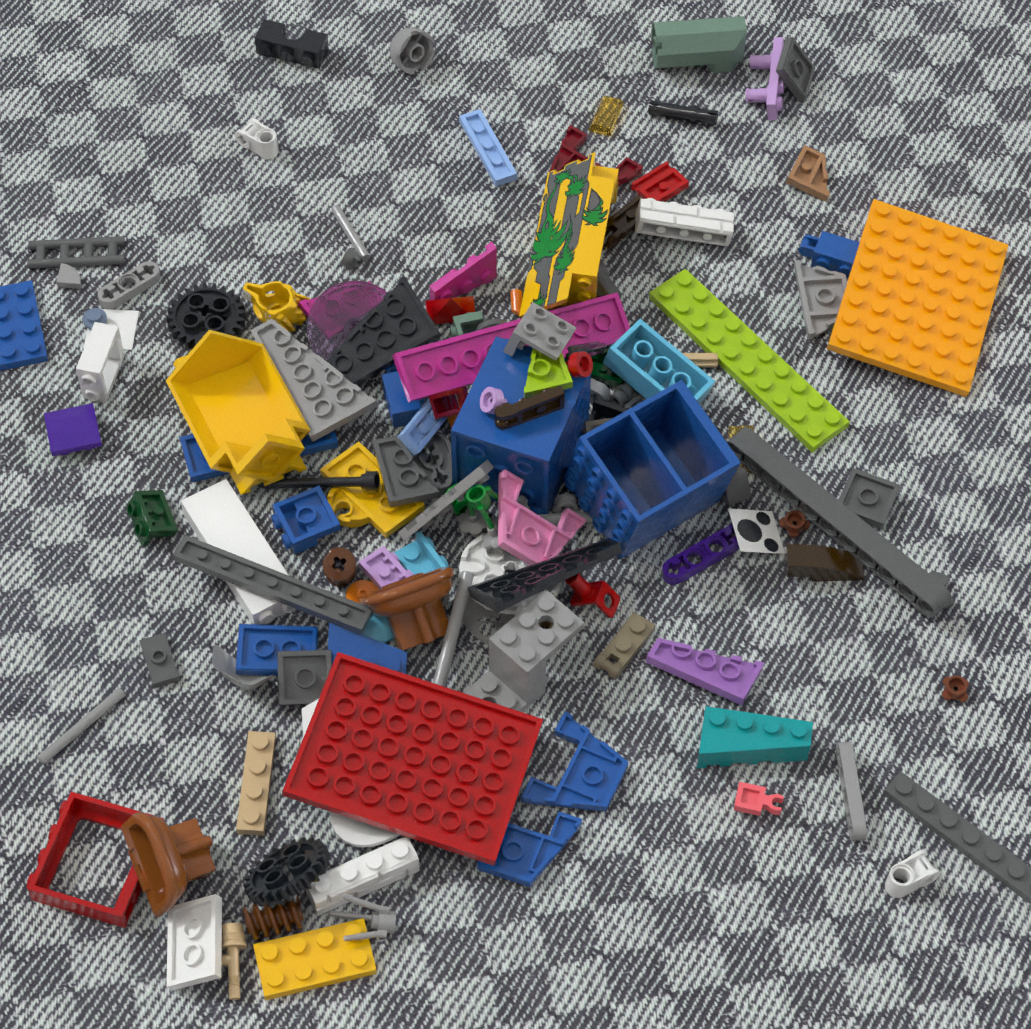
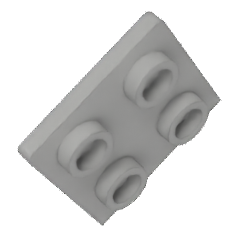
M532 302L513 331L503 352L512 357L517 348L522 350L525 344L551 359L557 360L575 332L576 327Z

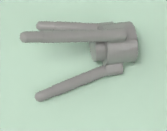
M342 894V899L378 912H372V915L342 911L329 912V915L354 920L364 918L365 921L371 922V929H376V931L346 935L343 937L344 941L376 937L386 938L387 933L393 934L395 930L396 911H390L388 906H380L347 894Z

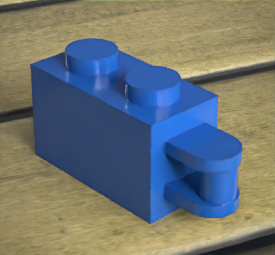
M822 231L820 238L805 235L798 252L802 256L812 259L811 266L816 267L817 265L826 268L828 271L846 274V278H849L860 242Z
M392 364L385 368V374H382V387L393 428L407 426L425 402L424 399L408 403L396 365Z

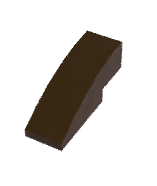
M787 544L785 562L787 577L811 576L812 582L864 580L862 563L848 551L807 544Z

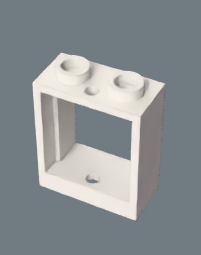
M94 322L76 367L83 398L107 402L125 356L118 326Z

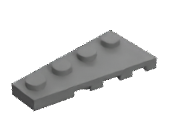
M486 460L400 530L398 534L405 541L419 528H422L423 531L435 522L434 516L438 513L443 516L453 508L451 503L456 498L461 502L471 486L474 484L482 485L490 478L487 473L494 468L489 460Z

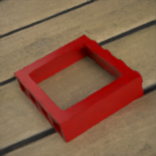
M71 791L68 799L64 800L60 806V817L57 824H53L50 828L49 841L46 848H42L38 855V866L35 873H31L28 877L26 888L31 900L126 928L142 891L133 864L114 909L50 890L49 887L80 820H87L121 830V826L133 814L141 811Z

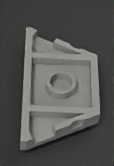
M795 260L794 270L807 338L809 340L833 328L847 279L846 274L828 271L826 268L817 265L815 269L802 265V261Z

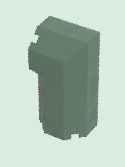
M744 16L652 22L651 42H653L652 58L654 68L696 65L704 67L706 65L709 67V71L713 73L733 72L736 69V65L738 63L740 65L744 58L747 34Z

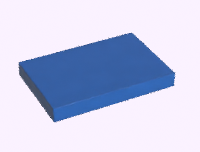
M239 624L236 675L278 676L277 651L317 650L318 627Z

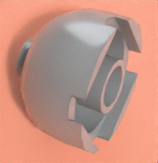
M415 27L400 30L390 43L389 52L392 62L400 70L411 75L415 74L413 72L420 68L421 71H424L432 62L435 54V49L432 48L434 39L429 33Z

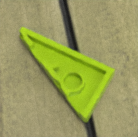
M533 348L527 381L524 386V398H529L541 393L545 389L555 388L560 385L563 390L573 388V381L563 354L561 353L557 360H553Z

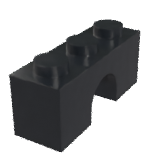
M266 19L263 20L255 36L256 54L320 69L329 50L328 34L306 29L301 38L291 40L286 37L285 24Z

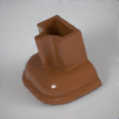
M440 567L426 573L412 575L382 586V589L361 596L359 603L370 607L373 615L387 617L397 649L406 650L420 644L432 642L446 633L448 620L441 598L448 595L451 591V578L454 576V570L451 567Z
M138 812L133 814L121 826L143 893L147 895L153 914L156 917L163 916L174 907L177 900L184 894L188 883L208 877L216 870L210 854V847L213 844L212 839L209 835H203L196 818L169 827L158 816Z

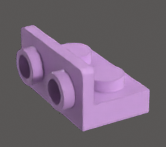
M384 546L359 561V568L378 589L414 575L409 569L406 570L400 564V560L395 553H390Z

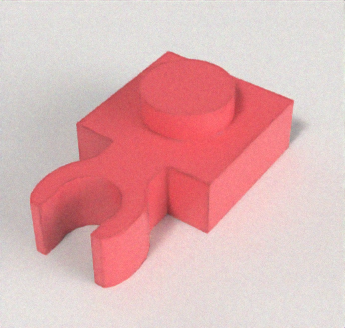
M739 782L733 810L760 816L762 809L773 815H780L782 808L775 807L772 803L778 802L783 804L784 797L780 794L765 795L766 787Z

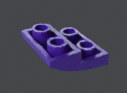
M93 403L44 413L52 456L67 455L71 452L92 450L95 447L102 446Z

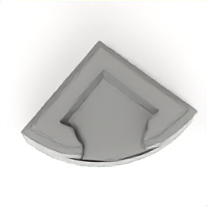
M61 263L56 281L57 287L81 289V279L77 270L70 265Z

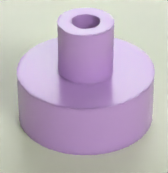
M493 387L484 389L480 397V408L485 413L494 414L496 407L507 403L502 390Z

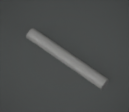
M335 205L331 211L355 250L360 254L361 260L367 261L370 258V254L341 207Z

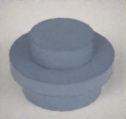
M100 308L89 309L83 314V324L89 330H92L94 322L106 324L107 315Z

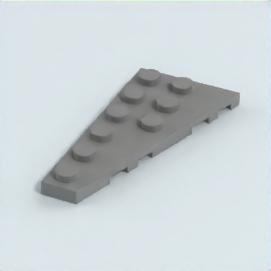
M273 319L250 330L255 340L264 344L310 428L308 435L312 442L379 406L374 398L365 394L360 387L351 383L341 372L318 354H314L304 343H300L290 332Z

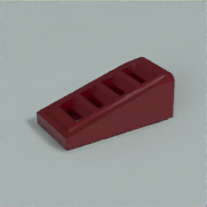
M466 386L429 396L435 420L459 414L468 395Z

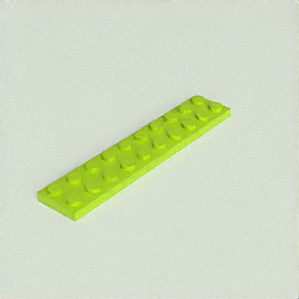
M686 269L682 270L649 292V299L706 353H717L718 364L812 453L849 427L850 421L689 271Z

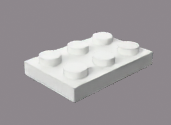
M214 894L174 905L168 911L167 988L177 990L221 978L222 898Z

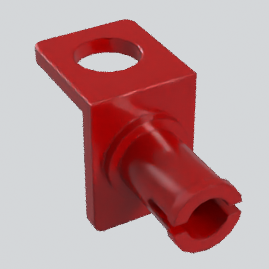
M580 573L565 580V583L574 590L570 601L572 606L595 604L608 618L614 617L621 598L604 580L587 582ZM606 594H609L612 600L610 608H607L604 603Z

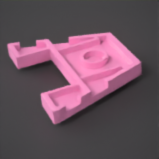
M504 469L499 473L498 546L528 565L556 557L564 545L576 534L577 530L585 524L586 519L567 508L562 512L558 526L548 522L517 502L524 480Z

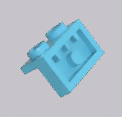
M421 531L415 533L416 541L394 552L399 558L400 564L406 570L409 569L414 575L426 573L440 567H449L444 556H439L435 551L432 540L429 537L425 538Z

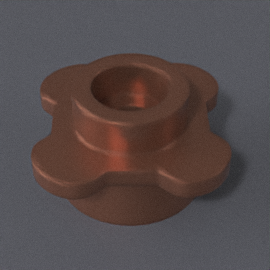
M793 510L788 512L785 518L780 519L779 525L789 532L788 535L795 538L798 537L801 531L809 529L810 522L805 520L803 513Z
M947 676L943 679V699L947 701L954 699L960 702L968 700V694L966 693L969 686L968 680L961 676Z

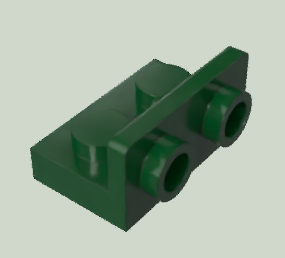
M163 490L134 492L130 502L127 503V514L131 517L135 535L139 538L141 546H147L151 537L175 536L178 528Z

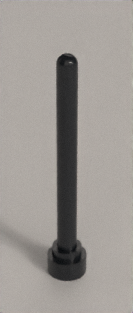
M366 471L365 474H361V477L284 478L266 486L262 482L261 487L264 489L314 488L316 486H320V488L361 487L366 489L367 492H377L380 488V476L378 471Z

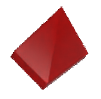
M474 296L425 301L426 311L434 324L453 323V316L475 312Z

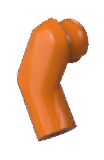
M514 289L510 291L511 311L519 316L522 291Z

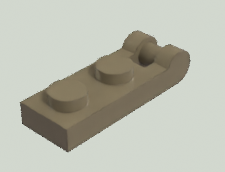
M633 612L604 651L596 657L593 667L600 671L602 669L609 673L608 676L614 680L618 679L653 634L656 625ZM610 659H613V660L616 661V663L614 664V663L610 662L609 660H610Z

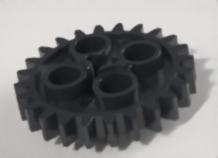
M204 283L201 289L195 284L193 291L185 288L186 295L178 293V301L171 300L172 307L167 308L168 330L172 332L173 340L178 339L180 346L186 343L188 350L196 346L208 330L235 336V334L241 335V328L245 327L246 312L244 303L240 301V296H234V290L226 293V286L217 289L216 283L211 288H208L207 284Z
M302 837L299 842L293 839L289 845H286L284 842L280 849L273 848L272 854H264L263 861L255 862L256 868L249 869L250 875L244 878L246 881L243 884L244 891L254 905L259 904L260 907H263L265 904L271 907L275 902L281 905L284 899H288L290 902L293 895L301 896L302 890L312 888L310 885L312 882L320 881L318 875L325 874L324 868L330 866L328 862L331 859L329 851L319 838L315 840L311 837L306 840L305 837ZM282 863L287 865L294 877L293 880H288L280 866Z

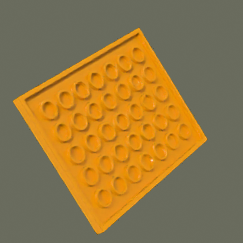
M873 199L827 350L967 397L971 388L1008 244Z

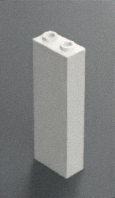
M227 479L181 500L183 515L200 541L288 575ZM225 581L252 624L266 625L271 623L274 618L295 610V608Z

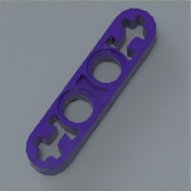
M733 524L728 525L665 561L662 566L663 580L670 585L680 584L738 551L740 548L737 538H732V534H735ZM711 544H719L723 549L720 552H712L709 546ZM696 555L702 561L699 564H691L688 561V557ZM669 569L673 571L678 570V574L676 575L673 572L669 574Z

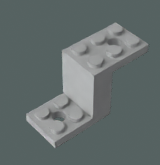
M547 590L543 591L489 638V671L464 693L520 712L525 711L545 693L546 661L584 628V621ZM542 621H550L553 623V627L543 629L539 624Z

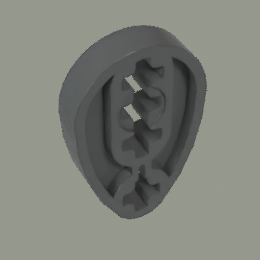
M436 431L427 443V449L429 452H432V460L436 465L428 463V455L424 453V449L414 455L413 460L420 469H423L427 479L433 486H436L440 495H444L452 486L451 444L445 435ZM438 476L443 482H445L444 485H441L440 482H437Z

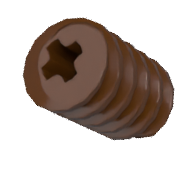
M336 547L326 554L323 560V570L326 579L336 586H344L355 578L357 570L356 560L348 549ZM339 563L341 566H344V570L336 569L335 565Z
M298 895L296 896V902H293V900L289 902L288 899H285V905H278L275 902L274 908L268 907L265 904L262 911L257 904L252 905L251 913L248 912L246 907H242L248 934H251L255 941L259 939V931H262L264 936L268 938L270 937L271 928H273L277 935L281 934V927L283 925L288 932H292L293 923L297 925L299 930L303 929L304 918Z

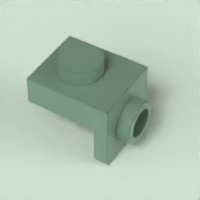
M482 311L453 316V327H450L451 338L476 331L477 326L484 322Z

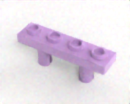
M774 37L773 51L770 55H750V69H770L769 86L766 88H746V103H766L768 120H777L778 111H782L783 99L780 97V94H784L785 84L776 72L784 46L783 37Z

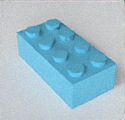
M641 319L609 348L603 361L607 367L646 399L683 380L700 404L708 396L715 383L714 379Z

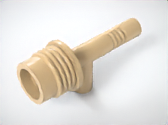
M226 923L222 925V951H227V954L221 955V966L228 965L229 1000L240 999L239 950L247 948L242 923Z

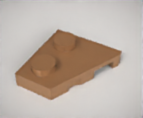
M804 145L786 183L826 202L830 191L827 190L828 174L825 169V154Z

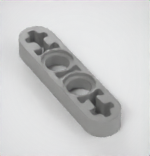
M837 742L836 758L849 836L851 841L866 840V820L852 742Z

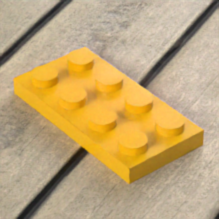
M364 918L253 944L265 1001L377 974L369 939L343 940V937L346 935L367 932Z

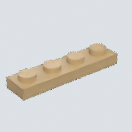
M248 732L236 826L237 834L265 836L276 744L275 732Z

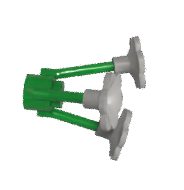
M474 485L464 495L468 509L458 517V522L461 524L460 530L464 534L470 533L472 536H479L482 530L487 529L488 532L482 536L483 547L485 549H500L498 546V526L492 523L486 511L490 507L491 497L498 501V494L489 485L485 488L482 485ZM523 495L518 496L517 502L530 510V507L527 505V498Z

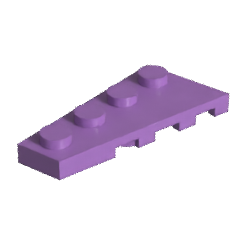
M657 638L646 658V663L739 705H743L765 663L756 660L755 664L742 661V657L731 655V658L716 655V651L705 649V651L694 650L691 645Z

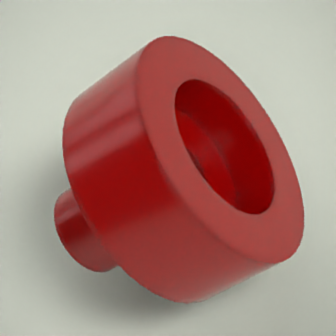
M585 351L572 353L569 361L566 362L568 370L575 378L588 377L593 369L592 358Z

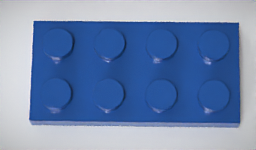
M32 280L0 286V371L47 362L48 357Z

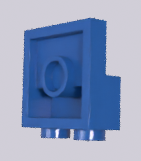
M320 486L272 504L274 515L271 516L272 523L276 530H282L284 533L281 535L282 542L286 550L292 549L294 555L318 545L317 539L341 530L340 523Z

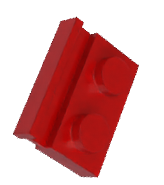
M668 161L631 183V190H635L643 199L653 198L661 202L668 201L689 187V181L675 168H671Z

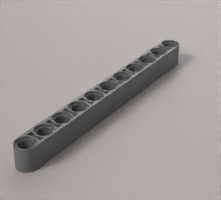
M743 427L727 441V444L744 467L794 508L803 513L805 517L926 616L934 617L952 600L951 593L944 585L753 430Z

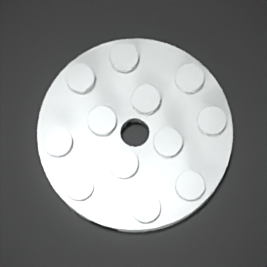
M483 535L470 542L463 551L459 566V577L462 571H469L474 574L472 585L504 575L505 570L514 571L530 565L502 548L497 550L493 548L485 549L483 547ZM562 582L554 585L552 589L547 591L556 598L561 589ZM543 591L499 613L518 614ZM474 600L475 602H477L478 604H480L481 606H483L485 609H487V610H492V609L488 608L487 606L481 604L480 602Z

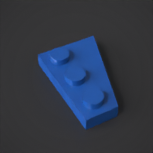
M329 622L328 650H331L332 665L337 652L407 674V652Z

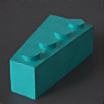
M705 706L697 769L706 768L707 765L726 767L734 763L755 765L763 761H771L772 763L807 761L811 746L813 722Z

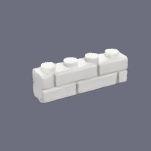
M653 198L640 199L636 210L635 233L728 247L734 232V213L726 212L723 209L702 208L699 205L687 206L680 205L677 202H661Z
M403 837L332 868L323 875H318L320 881L312 882L310 884L312 888L306 889V893L317 916L349 903L350 901L342 899V894L360 898L405 878V875H411L420 871L419 858L409 838Z

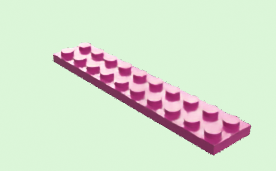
M618 292L549 311L576 327L575 332L562 351L565 358V354L569 353L567 350L569 346L599 341L600 343H605L608 347L613 345L630 329ZM521 319L395 353L393 359L408 403L446 390L473 385L495 337L510 339Z

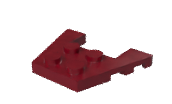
M572 125L568 126L566 136L561 142L558 155L555 156L549 172L553 170L559 172L564 169L566 164L578 159L581 162L588 159V157L577 152L587 141L586 133ZM626 157L615 168L619 169L618 187L643 173V166ZM595 162V166L603 167L602 165Z

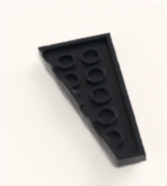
M404 275L399 279L396 287L391 292L388 291L383 297L384 300L362 319L346 337L347 340L339 348L337 347L331 353L332 356L327 360L330 365L341 372L353 384L358 385L394 364L393 355L395 353L427 345L441 336Z
M607 538L468 587L469 595L495 612H501L541 591L552 589L554 585L594 565L613 559L615 555L622 552L620 542Z

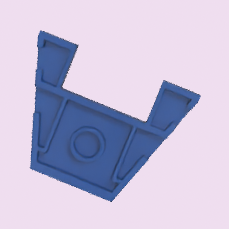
M564 711L554 735L577 744L578 747L558 787L531 777L521 796V802L607 812L628 768L629 762L604 741L600 742L590 733L587 727L581 726L573 719L570 713Z
M558 812L549 836L508 823L495 865L477 860V870L530 887L580 829L582 819Z

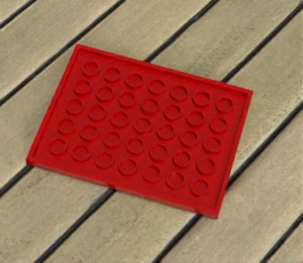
M337 652L282 790V796L494 866L543 719Z

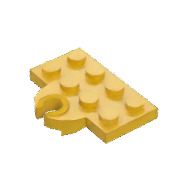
M359 441L320 469L323 477H361V474H365L366 471H378L380 488L377 492H367L366 489L361 487H333L329 491L327 501L335 515L341 508L349 510L348 513L337 517L341 526L350 528L361 527L370 522L385 538H388L425 510V504L422 501L389 507L376 457Z

